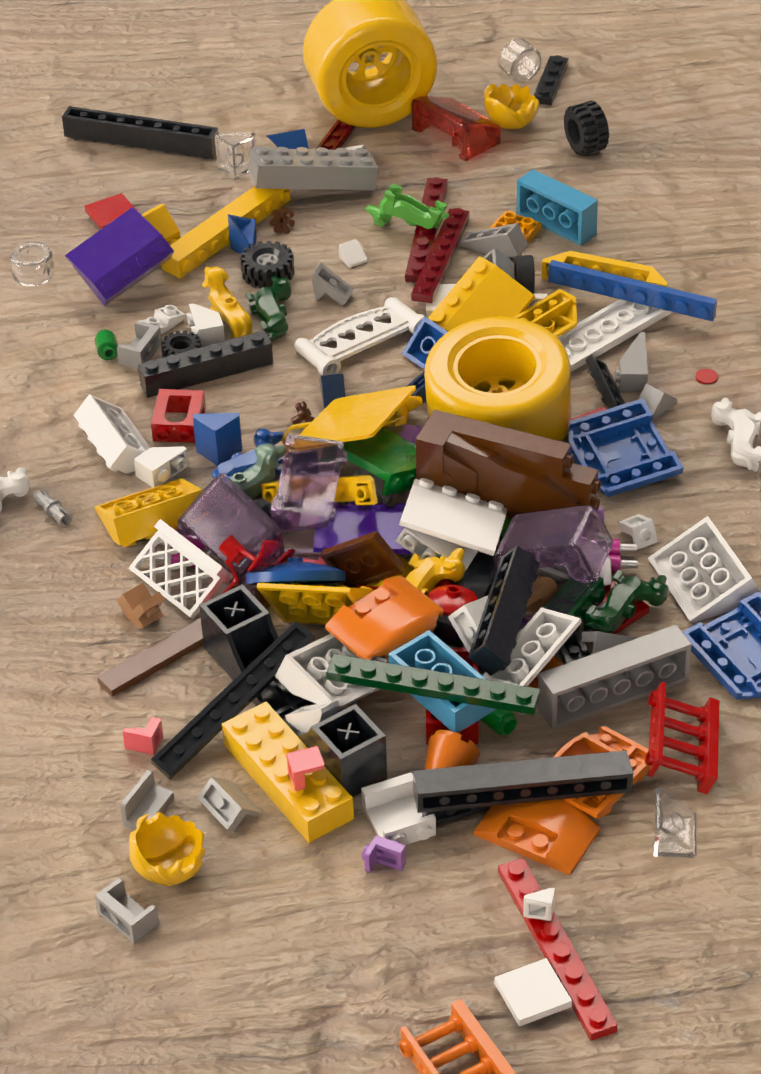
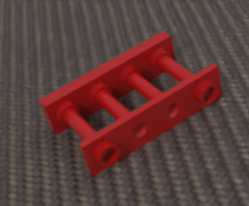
M661 682L657 690H653L650 693L648 699L651 713L649 750L645 757V764H648L647 776L653 777L659 766L695 776L697 792L707 795L718 779L720 700L710 697L705 706L700 708L667 698L666 683ZM665 708L696 717V720L699 721V727L666 717ZM664 727L696 737L699 745L695 746L664 736ZM663 747L695 756V759L698 760V766L664 756Z

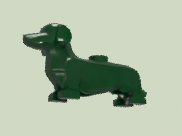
M272 276V286L261 288L255 294L246 293L252 315L258 313V317L262 320L260 322L262 330L265 331L271 342L285 336L288 331V324L285 318L287 311L284 304H279L278 301L288 300L292 292L290 281L287 278L279 279L277 276Z
M618 569L612 578L616 583L609 592L605 607L598 611L596 606L592 604L586 611L585 619L589 621L585 622L584 630L612 634L626 618L631 619L633 617L636 604L639 601L646 600L653 606L662 605L668 597L667 577L664 575H660L656 579L651 577L650 581L646 582L636 576L624 577L623 572Z

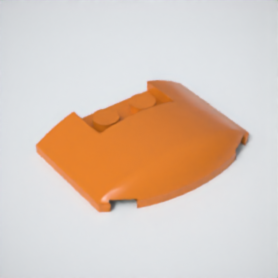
M396 576L384 579L382 586L351 606L347 607L344 605L325 625V629L359 658L372 660L371 657L385 655L387 660L389 659L388 654L428 630L433 632L437 626L436 621L439 615L441 617L443 615V609L403 576Z
M606 726L599 727L600 733L588 735L586 731L566 743L554 756L562 757L627 750L634 773L633 785L638 780L642 781L648 772V764H645V757L649 749ZM625 793L563 800L597 819L610 813L611 807Z
M563 799L491 806L473 831V835L571 875L600 832V827L597 823L595 824L587 813Z

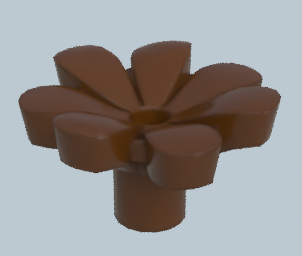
M284 206L280 207L278 211H271L270 214L273 219L269 220V224L274 226L273 231L280 233L282 230L283 233L288 234L290 232L288 226L293 227L295 225V221L290 220L294 213L291 210L286 212V207Z
M305 401L298 402L295 405L298 413L291 418L293 425L312 422L315 419L311 416L312 413L307 408Z

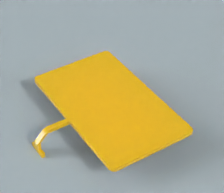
M407 386L334 399L312 422L290 426L282 438L283 445L287 451L288 449L298 450L371 438L377 434L414 393L416 387ZM305 428L292 443L291 441L288 442L287 436L291 430Z

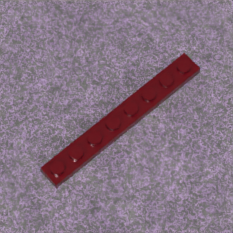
M439 177L427 178L422 203L437 208L435 206L436 200L444 203L448 179H441ZM416 225L405 273V282H417L436 240L438 228L427 229Z
M461 208L449 209L450 217L445 219L413 288L411 301L433 303L469 221L470 211Z

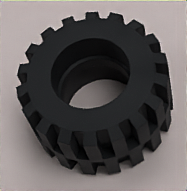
M591 100L569 106L565 110V135L576 154L582 156L604 150L607 147L609 127L606 116L599 104Z

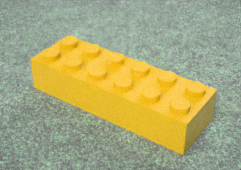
M267 702L222 723L224 746L308 843L354 819L353 797L326 767L322 770L304 774L305 789L294 790L287 770L286 754L307 749L308 747Z

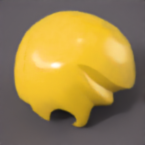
M490 84L485 89L484 107L487 116L500 128H524L537 114L540 102L534 95L530 94L528 86L521 88L518 84H514L511 87L501 84L497 87L495 84Z
M158 812L150 819H147L149 814L141 816L137 820L136 830L131 832L129 837V856L133 868L144 879L164 886L177 885L192 878L203 864L202 859L206 852L203 848L204 833L201 830H197L194 822H185L178 815L167 817L163 813Z

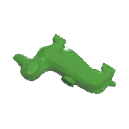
M393 183L389 186V190L385 191V197L381 200L380 206L368 205L365 208V211L373 217V222L379 227L387 225L391 221L392 216L405 220L410 226L419 225L432 229L439 228L442 221L450 217L449 213H445L446 203L436 200L435 206L437 208L428 207L408 194H401L402 187Z

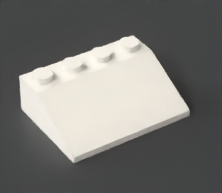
M420 478V480H414L399 525L494 556L507 508H504V505L499 502L482 501L475 494L467 493L464 495L458 493L453 487H440L434 485V482L429 479Z
M708 516L648 557L659 576L664 575L667 577L666 584L669 591L692 624L730 612L738 608L741 600L758 591L761 592Z
M332 634L285 655L275 675L292 694L316 704L338 700L340 704L338 710L379 690L378 688L327 680L326 672L333 654L359 658ZM380 656L371 657L373 661L389 663V659L386 660Z

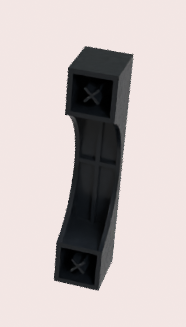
M243 584L199 605L204 649L232 680L241 674L278 638L270 613ZM277 678L252 701L256 706L267 702L308 748L318 746L324 766L352 797L360 794L361 788L387 779L386 735L356 704L342 711H337V714L311 726L310 730L304 733L286 720L285 715L301 707L316 703L292 694Z

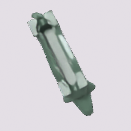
M269 443L259 445L255 449L257 456L255 465L244 472L235 473L230 480L211 491L210 505L207 508L208 512L212 515L216 514L217 519L222 523L232 517V513L228 510L235 503L241 502L246 495L251 497V499L258 496L262 491L261 484L274 481L275 469L279 467L278 460L285 455L286 447L284 445L274 447Z

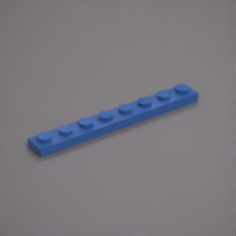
M551 260L549 263L548 282L712 322L716 317L717 299L555 260Z

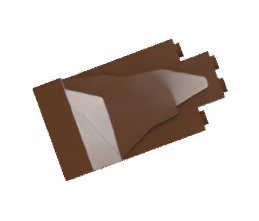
M435 409L416 437V475L418 480L420 478L429 479L434 482V485L440 487L450 486L455 488L458 493L464 495L467 493L475 494L482 501L499 502L504 505V508H507L506 518L560 531L565 523L568 524L571 517L589 521L592 514L597 513L599 509L600 499L597 498V494L601 487V481L598 480V470L574 464V455H571V444Z

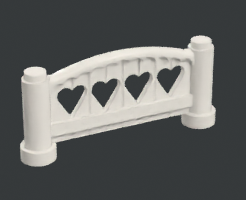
M390 297L385 301L384 307L364 311L343 319L323 330L311 340L299 338L296 340L294 347L301 356L318 369L320 375L339 374L341 370L340 361L407 330L414 334L424 315L417 314L399 299ZM385 316L391 317V323L389 324L376 322V320H381ZM365 325H373V331L371 332L358 330V328H363ZM347 333L355 334L354 340L339 337L345 336ZM330 341L337 342L336 348L321 346L323 344H328V342Z

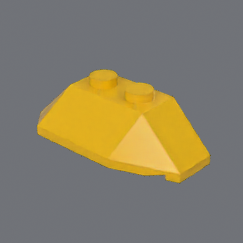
M559 289L514 317L541 325L559 338L577 327L576 297Z

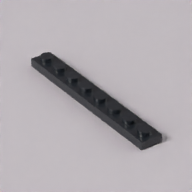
M295 621L153 756L151 764L171 780L222 731V723L236 717L276 679L275 675L285 655L314 642L315 636Z

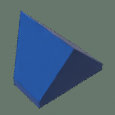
M305 129L267 135L277 147H286L288 149L305 147L309 149Z
M228 214L230 248L241 255L246 247L250 249L251 244L254 243L256 245V219Z

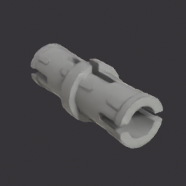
M41 489V493L39 490L35 493L33 499L45 510L44 513L46 515L52 516L61 526H65V523L68 525L71 522L72 515L61 506L62 503L58 499L52 498L44 489Z

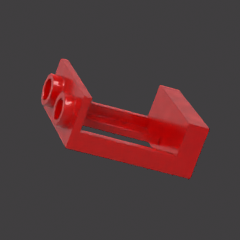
M159 389L151 421L153 441L195 443L193 414H205L204 391ZM166 412L188 413L187 417L180 422L174 423L165 419Z

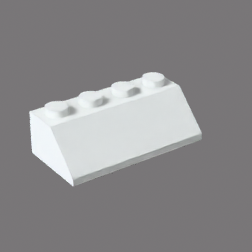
M89 394L74 414L79 422L78 426L87 433V439L96 446L97 453L106 460V466L114 472L121 471L126 474L134 472V458L151 448L124 410L116 405Z
M540 608L517 635V644L512 650L510 665L504 671L499 670L492 676L485 672L483 677L491 681L528 687L582 623L581 619Z

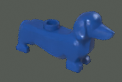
M260 428L254 435V445L257 448L261 444L269 443L276 447L275 444L282 441L284 433L282 431L270 432L268 429ZM255 449L244 454L238 452L230 460L219 464L212 472V477L215 481L213 489L230 480L235 473L244 472L255 465L257 461ZM283 458L278 460L279 467L275 469V476L283 473V468L280 465L283 463Z

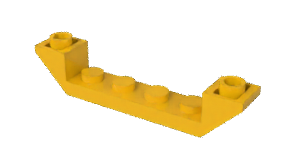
M574 251L564 252L542 260V279L548 280L549 263L551 260L668 287L665 279L652 266Z
M370 475L304 477L261 484L263 499L275 503V498L280 496L282 499L292 497L295 500L294 503L355 501L356 505L378 504L374 479Z

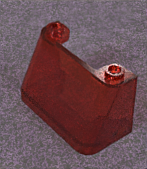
M419 96L412 100V130L420 133L433 125L452 137V146L459 147L461 151L459 158L465 162L501 143V130L497 124L453 98Z

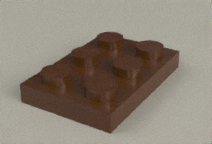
M378 531L323 549L320 557L328 566L345 571L346 582L342 583L349 588H356L357 584L368 585L401 574L406 568Z

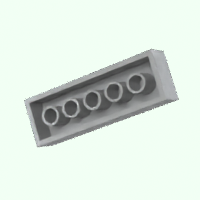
M259 146L257 148H250L248 173L255 188L375 190L378 166L369 150L357 148L356 150H347L345 148L328 150L322 147L317 149H307L305 147H298L296 149H288L286 147L268 149L267 147Z
M673 625L541 672L538 677V688L540 689L538 710L553 730L650 695L653 690H657L661 682L666 683V688L688 681L691 643L678 626Z

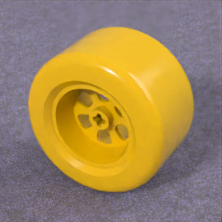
M333 0L313 19L304 39L303 57L305 67L323 105L334 117L351 126L376 128L402 120L422 104L430 93L436 79L437 56L435 48L417 14L405 0ZM382 53H389L383 61L379 60ZM357 62L359 64L355 72L348 71L351 63ZM373 65L375 66L369 70H366L367 67H371Z
M492 316L479 318L451 329L430 350L424 370L428 418L435 409L561 442L566 436L569 422L571 421L570 360L561 341L543 326L516 317Z

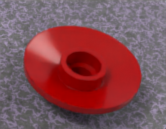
M458 585L439 586L428 594V597L443 609L444 615H451L463 605L478 600L477 595L472 590Z

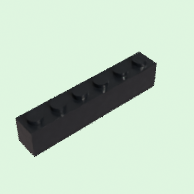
M265 331L213 343L201 348L191 349L186 352L172 354L156 360H149L138 364L140 386L146 397L149 398L157 396L159 389L179 390L272 365V343Z
M518 545L500 559L468 655L470 660L490 676L499 670L504 671L511 663L510 657L512 650L517 644V634L522 628V618L528 609L526 607L527 602L533 593V583L538 577L537 571L540 563Z
M496 547L494 556L478 551L457 585L472 590L478 599L488 596L500 559L510 550ZM443 614L442 617L439 615L433 634L447 645L462 648L464 644L450 622L449 615Z

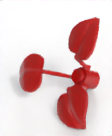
M233 535L229 536L218 548L228 558L225 563L229 566L233 575L232 583L223 593L240 586V579L232 563L235 562L238 565L246 557L253 562L247 569L248 572H253L260 565L262 567L270 566L264 562L276 552L280 544L277 541L263 540L261 550L257 557H255ZM288 549L274 565L287 563L288 558H292L296 550Z

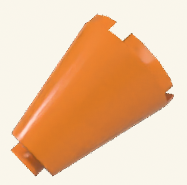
M437 730L429 739L424 769L475 765L480 756L479 748L471 740H469L468 744L461 740L462 735L449 730Z

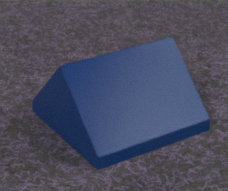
M424 316L402 355L425 370L426 359L430 350L448 331Z
M240 413L193 414L197 453L218 466L231 459L234 454L242 451Z

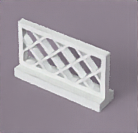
M160 519L154 526L158 531L130 565L129 569L194 620L200 612L199 605L208 601L223 581L229 583L233 575ZM163 539L165 541V551L156 552L157 544ZM180 553V563L171 564V555ZM165 556V566L156 568V558ZM150 560V570L142 572L138 570L144 561ZM196 565V575L186 577V567ZM180 568V578L171 580V570ZM165 572V582L156 584V574ZM212 577L214 580L209 587L202 589V579ZM196 580V591L186 593V583ZM181 584V594L171 596V586ZM196 596L195 605L191 610L187 609V598Z

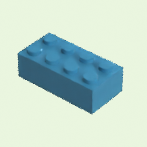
M534 169L517 180V215L533 218L535 221L541 222L543 228L580 246L597 235V199Z
M430 630L388 654L389 663L485 679ZM410 694L449 730L456 733L496 710L495 708Z

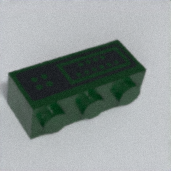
M576 570L544 608L580 618L583 623L585 613L592 604L597 606L605 598L606 590L603 589L604 578ZM582 623L576 628L577 631L580 629Z

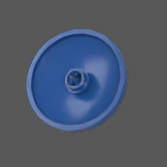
M301 557L288 558V563L266 566L246 574V584L257 585V583L291 585L292 583L325 584L346 582L345 571L323 564L303 562Z

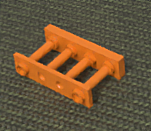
M462 999L451 1003V1017H449L448 1022L415 1038L406 1026L400 1028L401 1041L398 1043L400 1051L405 1058L409 1057L420 1074H439L436 1070L437 1068L469 1052L471 1054L475 1053L480 1063L458 1074H516ZM454 1031L460 1033L464 1038V1042L430 1059L421 1049Z

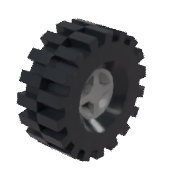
M260 241L258 245L251 244L250 249L246 247L244 252L241 253L242 278L245 280V283H251V287L259 286V289L272 286V276H277L279 279H293L295 273L294 255L290 247L287 248L286 244L280 245V242L277 241L275 243H271V241L263 243Z

